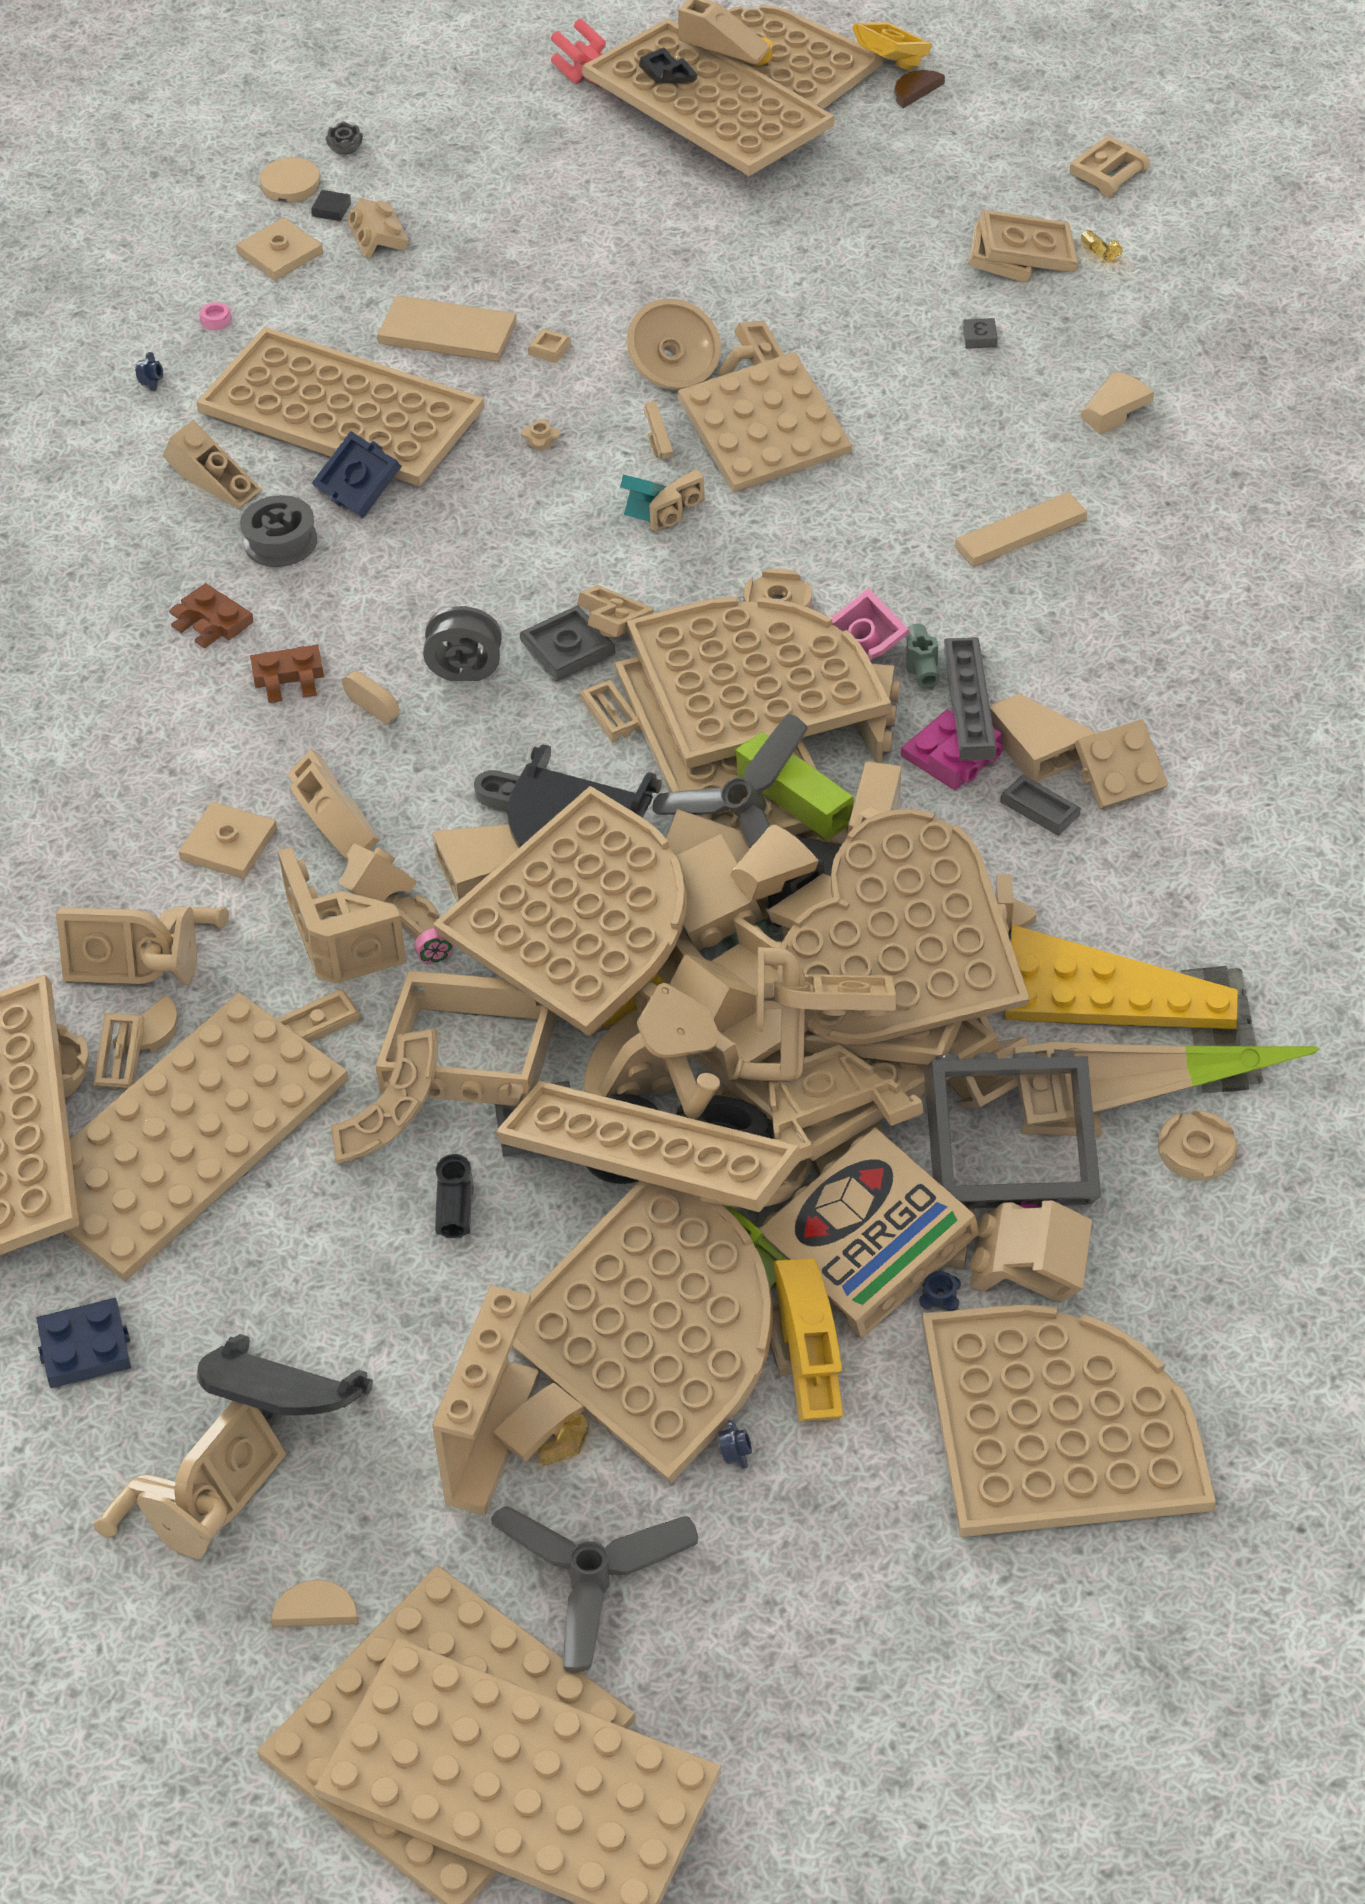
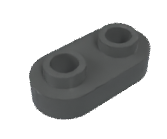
M489 770L479 774L474 781L477 801L486 806L508 811L511 792L520 776L497 770Z

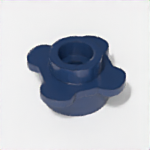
M147 352L145 355L146 359L139 360L136 363V377L142 386L149 385L150 390L155 391L158 387V381L163 378V367L159 361H155L152 352Z
M936 1271L929 1274L922 1285L924 1288L923 1294L919 1297L921 1307L924 1309L939 1307L944 1308L946 1311H955L959 1307V1299L956 1295L957 1290L961 1287L960 1280L944 1271ZM943 1291L944 1293L942 1295H939L936 1292Z
M729 1420V1429L720 1431L718 1435L723 1458L727 1464L740 1462L742 1469L748 1468L746 1455L752 1454L750 1437L746 1429L738 1430L735 1421Z

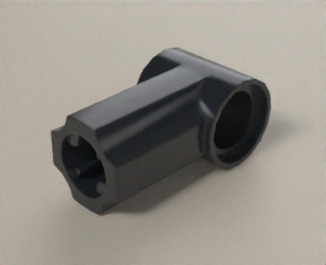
M449 1154L438 1161L435 1169L437 1176L435 1232L446 1238H462L464 1235L470 1234L471 1201L474 1192L470 1162L466 1157L460 1154ZM452 1178H461L456 1181H450Z

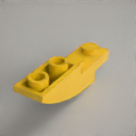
M815 1258L774 1261L784 1343H789L799 1422L839 1419L843 1416L838 1374L842 1372L840 1351L829 1299Z

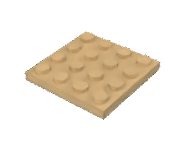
M796 352L678 390L679 402L733 493L840 457L852 451L850 440Z

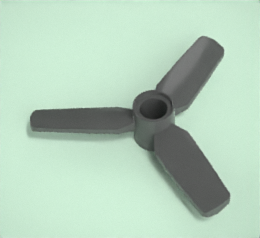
M787 714L746 767L744 778H733L723 788L660 793L653 801V812L657 815H675L677 809L694 815L718 814L730 809L740 819V829L749 848H751L770 826L764 813L766 800L761 792L773 785L806 733L807 725L797 716Z
M507 1506L497 1510L491 1518V1524L531 1552L554 1566L570 1570L572 1591L568 1596L563 1669L571 1673L586 1671L592 1666L603 1605V1594L609 1586V1575L631 1574L698 1543L696 1526L688 1516H683L612 1540L606 1547L593 1541H586L575 1545L573 1541ZM586 1569H595L593 1571H585Z

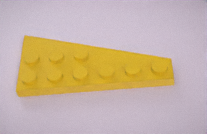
M1012 924L1011 945L1029 996V1003L1025 1006L1005 1010V1020L1237 1029V989Z

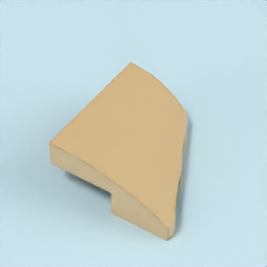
M1114 372L1110 374L1084 407L1080 417L1101 435L1126 423L1128 413L1152 403L1154 391L1133 376L1122 372Z
M771 825L733 868L730 876L750 902L781 892L785 881L815 871L819 860L794 835L777 825Z

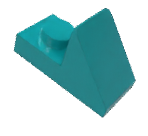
M623 474L620 488L630 490L624 515L650 522V503L667 486Z

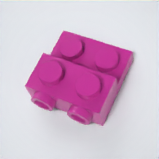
M947 709L901 747V757L956 791L965 782H972L978 775L979 770L987 763H994L1000 757L1003 750L1002 733L993 728L996 743V759L960 760L953 712Z

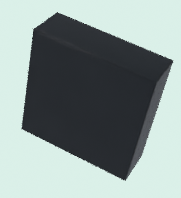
M321 190L311 207L312 217L341 221L351 204L350 194Z

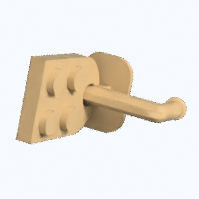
M176 906L164 911L158 919L140 910L60 907L56 913L63 982L144 984L157 979L164 971L174 973L181 985H189L194 977L197 966L195 924L216 925L217 928H224L229 918L228 910L226 907L217 909Z
M758 947L756 981L757 1032H763L764 1009H781L780 1063L746 1062L742 1057H739L732 1078L734 1080L741 1078L754 1081L796 1080L803 1072L805 1009L822 1010L823 1014L831 1016L845 1015L846 1010H862V1013L867 1016H884L886 1011H896V992L892 976L804 975L799 961L788 950ZM764 965H783L782 978L774 982V997L773 983H764Z
M661 983L638 1018L637 1025L640 1033L623 1045L599 1088L603 1097L615 1094L638 1095L650 1092L661 1095L675 1088L684 1114L688 1118L697 1119L705 1110L715 1091L720 1087V1080L713 1074L703 1073L695 1081L689 1063L695 1054L708 1052L714 1048L719 1039L718 1029L708 1007L673 986Z
M232 1401L184 1458L175 1481L152 1475H141L133 1478L107 1507L102 1516L94 1521V1528L102 1536H115L118 1533L117 1526L137 1503L166 1546L181 1555L201 1559L205 1555L213 1537L222 1526L235 1518L287 1453L258 1408Z

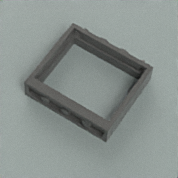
M1060 1051L1052 1053L1051 1057L1036 1058V1053L1021 1052L1012 1055V1058L998 1059L995 1053H982L975 1055L974 1059L959 1060V1056L956 1054H944L936 1056L935 1060H932L924 1069L933 1178L968 1209L996 1208L1002 1203L1011 1202L1017 1205L1021 1203L1035 1204L1039 1207L1042 1206V1201L1050 1200L1063 1206L1089 1205L1101 1197L1088 1056L1075 1057V1053L1072 1051ZM1071 1074L1081 1182L954 1185L945 1077Z

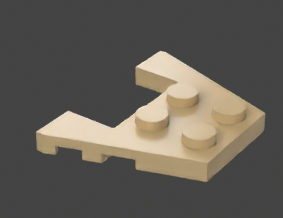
M841 1045L805 1057L803 1072L796 1080L768 1081L775 1140L798 1145L802 1155L800 1161L814 1156L812 1144L802 1128L817 1125L823 1120L844 1112L853 1111L859 1106L875 1102L890 1126L924 1114L920 1098L914 1094L910 1097L900 1091L899 1084L890 1078L884 1080L876 1075L871 1065Z

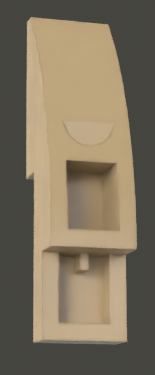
M310 749L288 773L293 782L289 788L313 822L347 860L346 854L353 843L371 851L373 846L379 841L377 835L355 800L343 792L322 756Z

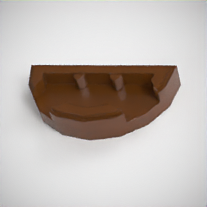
M917 70L904 74L897 80L895 85L896 102L902 108L907 107L945 84V75L931 70Z

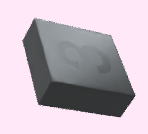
M995 318L963 319L965 349L997 347L998 337Z

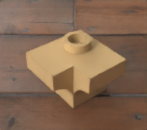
M353 843L346 854L348 857L347 868L338 884L352 894L385 902L388 896L394 892L404 891L410 893L417 881L393 865L395 858L379 847L372 852Z

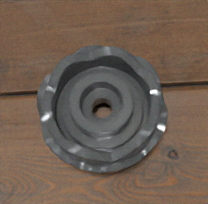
M340 122L335 127L328 129L325 139L331 150L338 154L346 155L355 152L360 147L363 141V133H360L359 127L355 124L350 125L346 122Z

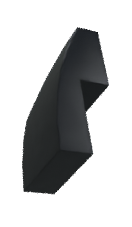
M665 47L640 57L639 67L657 83H690L697 81L698 74L685 59L681 58L676 61Z

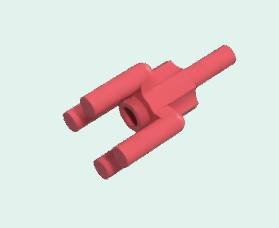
M578 19L574 24V28L590 42V45L587 46L582 41H578L573 45L559 31L554 32L551 36V41L574 61V67L559 53H555L551 57V63L576 84L580 83L584 78L583 65L603 55L601 52L606 46V41L583 19ZM586 78L591 84H596L593 81Z

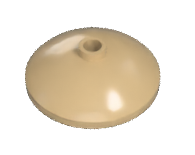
M670 298L650 302L636 313L628 328L627 350L633 365L645 379L659 387L680 390L704 382L711 376L718 365L721 355V341L718 331L708 315L689 302ZM664 350L670 351L673 356H667L664 353Z

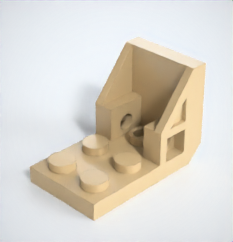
M292 847L278 850L286 899L317 978L336 984L407 963L400 914L395 904L344 891L318 897L314 885L309 886L306 884V881L310 879L305 861L303 859L297 861Z

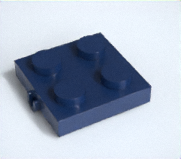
M350 431L313 480L312 484L319 491L329 496L328 499L331 502L336 503L339 507L341 505L363 519L402 465L396 459L383 452V448L373 440L369 443Z
M116 1297L36 1317L41 1346L38 1347L41 1364L45 1363L50 1389L131 1368L126 1344L130 1342L127 1325L123 1326Z

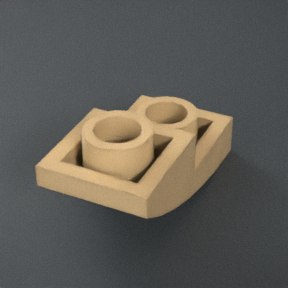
M698 469L669 484L650 503V526L653 532L665 527H671L677 522L682 521L683 509L693 507L705 500L704 476Z
M552 1383L514 1410L493 1431L495 1439L526 1463L551 1435L558 1439L585 1408L557 1384Z

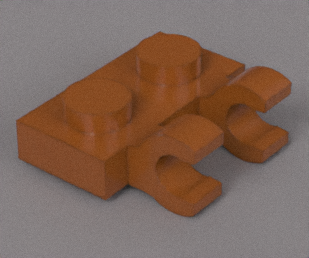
M207 583L182 598L181 603L174 605L169 610L170 614L177 618L171 626L182 633L193 625V629L201 634L195 638V643L203 648H207L221 636L227 640L232 639L254 622L253 613Z
M318 644L250 655L255 688L266 687L268 703L282 701L280 684L297 681L301 683L303 697L317 695L314 679L324 677Z

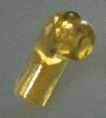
M1087 230L1081 235V242L1090 251L1106 261H1115V257L1120 256L1123 252L1117 240H1112L1109 244H1106L1091 230Z
M580 1413L568 1415L561 1427L557 1440L543 1444L537 1450L543 1467L577 1456L581 1452L590 1429L585 1416Z

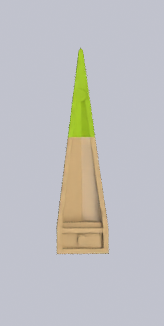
M1047 1042L1014 1047L1012 1052L1013 1055L1021 1052L1036 1053V1058L1051 1057L1052 1053L1060 1051H1072L1075 1053V1057L1088 1056L1093 1114L1312 1055L1320 1048L1317 1046H1168ZM1071 1074L1017 1075L1025 1127L1061 1121L1066 1122L1075 1119Z

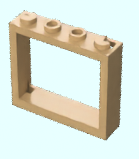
M408 970L375 1066L380 1094H383L389 1085V1079L395 1066L397 1055L396 1035L413 1031L420 1009L538 1019L522 1074L436 1066L432 1086L427 1095V1098L518 1106L539 1081L558 1015L502 978ZM418 986H424V991L418 990Z

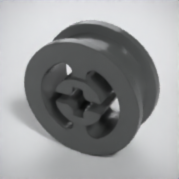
M287 495L266 497L251 504L241 516L240 527L244 536L245 552L250 559L258 564L269 567L289 566L307 558L317 545V533L313 526V511L305 501Z
M454 606L437 612L429 619L425 631L426 641L423 657L426 665L433 673L449 681H480L494 673L500 661L499 648L502 642V631L492 616L477 608ZM447 641V646H445L442 642ZM479 643L483 646L482 648H478Z

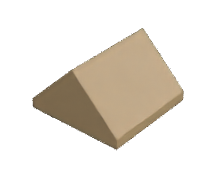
M688 954L684 955L669 985L708 1007L720 1033L756 1012V990L722 964Z

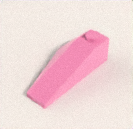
M869 588L831 618L834 626L842 631H849L855 637L870 660L886 653L910 633L909 629Z

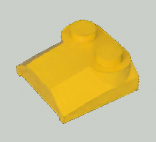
M889 22L854 23L852 27L860 46L882 56L884 59L896 61L898 67L906 70H912L913 66H920L922 57L929 55L932 43Z

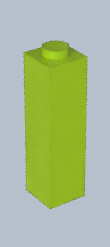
M764 732L744 742L736 749L737 775L744 778L746 767L769 736ZM792 754L773 785L761 792L827 841L849 826L854 806L853 795L795 754Z

